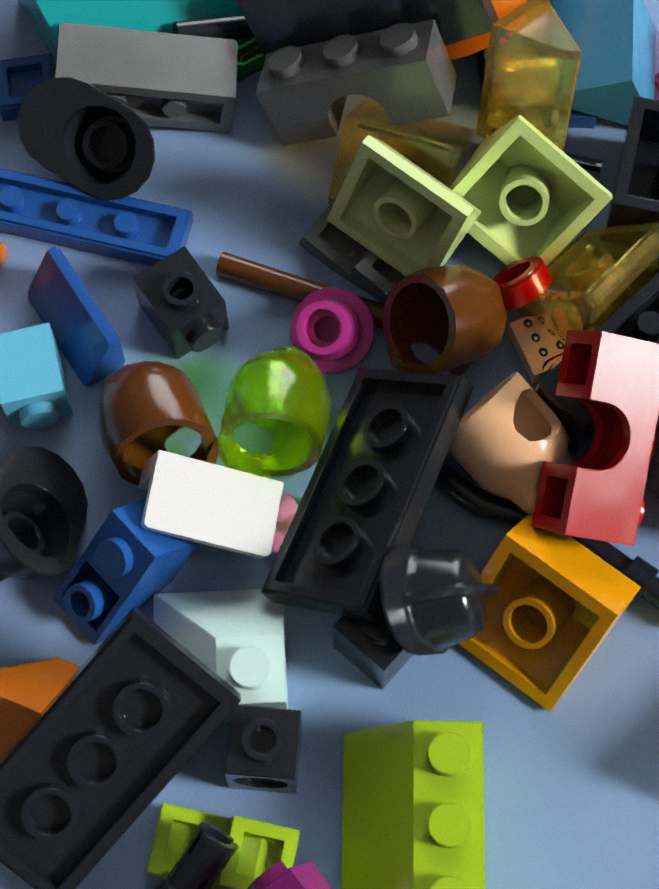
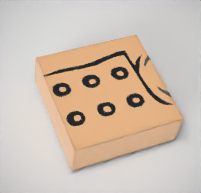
M566 303L509 323L507 333L532 384L539 382L562 361L567 330H579Z

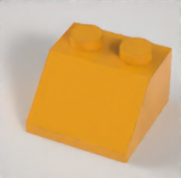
M528 514L504 536L480 574L483 583L499 585L500 589L499 593L485 600L486 619L484 629L475 637L458 644L551 712L608 636L641 586L571 536L531 526L533 515Z

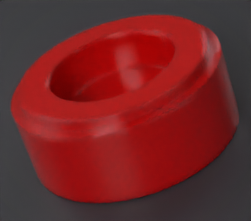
M531 256L507 266L492 280L499 286L505 310L511 311L532 302L543 294L551 285L553 276L542 258Z

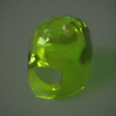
M278 345L271 351L260 353L250 358L237 369L229 384L217 440L218 454L226 467L267 478L297 474L309 469L319 460L330 423L331 397L325 376L306 352L294 346ZM245 422L258 424L273 432L274 439L271 450L267 454L250 453L235 441L233 431Z

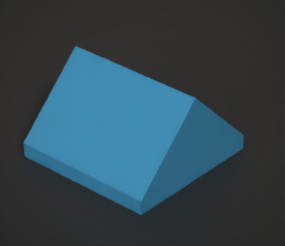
M550 0L548 2L544 102L627 125L635 96L655 99L656 28L643 0Z

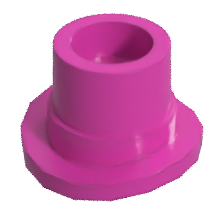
M325 287L310 293L298 305L291 319L290 339L295 353L307 366L320 372L341 373L355 368L369 355L375 341V321L370 308L357 294L344 288Z

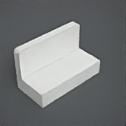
M158 450L143 464L138 488L148 490L141 526L148 531L262 559L271 553L284 482Z

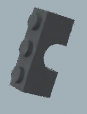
M432 19L412 24L398 23L387 29L358 35H340L329 41L300 47L286 46L275 52L267 53L255 93L282 145L285 146L337 136L347 98L346 95H363L377 101L385 109L392 126L450 116L457 74L436 22Z

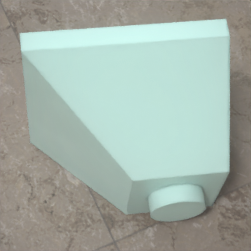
M262 589L154 594V623L241 694V701L238 705L288 709L284 604L273 603L261 593ZM231 713L223 722H230Z

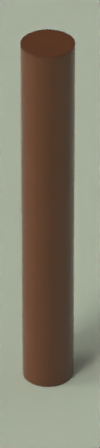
M227 252L221 254L216 268V275L298 302H302L312 292L325 287H331ZM359 296L370 308L375 321V327L383 329L385 304Z

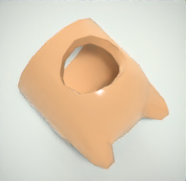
M518 371L496 386L462 416L448 450L482 489L498 498L511 500L524 512L531 515L534 513L543 461L558 464L574 463L568 453L569 435L560 418Z

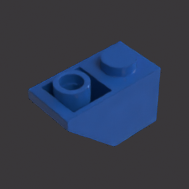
M146 498L111 510L53 597V600L93 645L104 641L134 606L140 610L154 598V594L160 593L175 579L199 545L196 542L143 529L141 521Z

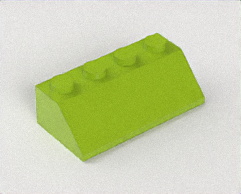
M412 720L344 733L341 889H485L483 721Z

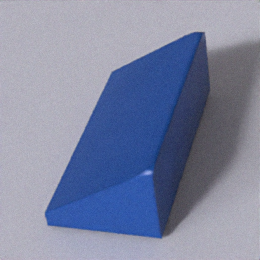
M56 247L49 249L29 287L28 300L42 322L50 323L58 347L82 384L86 387L92 386L124 367L125 358L120 339L61 249L57 250Z

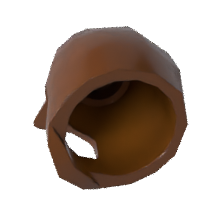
M465 264L425 268L405 276L389 291L383 311V333L391 365L397 371L443 374L449 371L451 375L462 376L472 363H475L492 351L503 339L507 314L498 284L479 269ZM427 344L440 356L429 364L423 363L415 357L411 345Z
M142 361L127 364L104 382L100 397L98 424L102 443L122 479L139 486L143 464L158 450L167 451L165 448L166 441L178 430L185 427L201 435V443L190 458L216 464L219 455L218 439L195 386L182 370L157 361Z

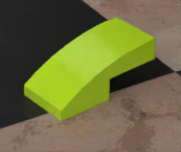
M162 803L159 806L144 874L160 877L163 872H171L189 845L188 843L196 832L198 825L205 822L226 832L234 839L233 843L238 845L236 853L221 871L212 888L248 889V886L256 878L278 862L282 861L287 868L294 866L300 830L236 815L227 818Z

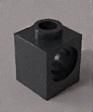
M237 705L232 710L225 764V777L230 789L297 794L303 729L301 710Z

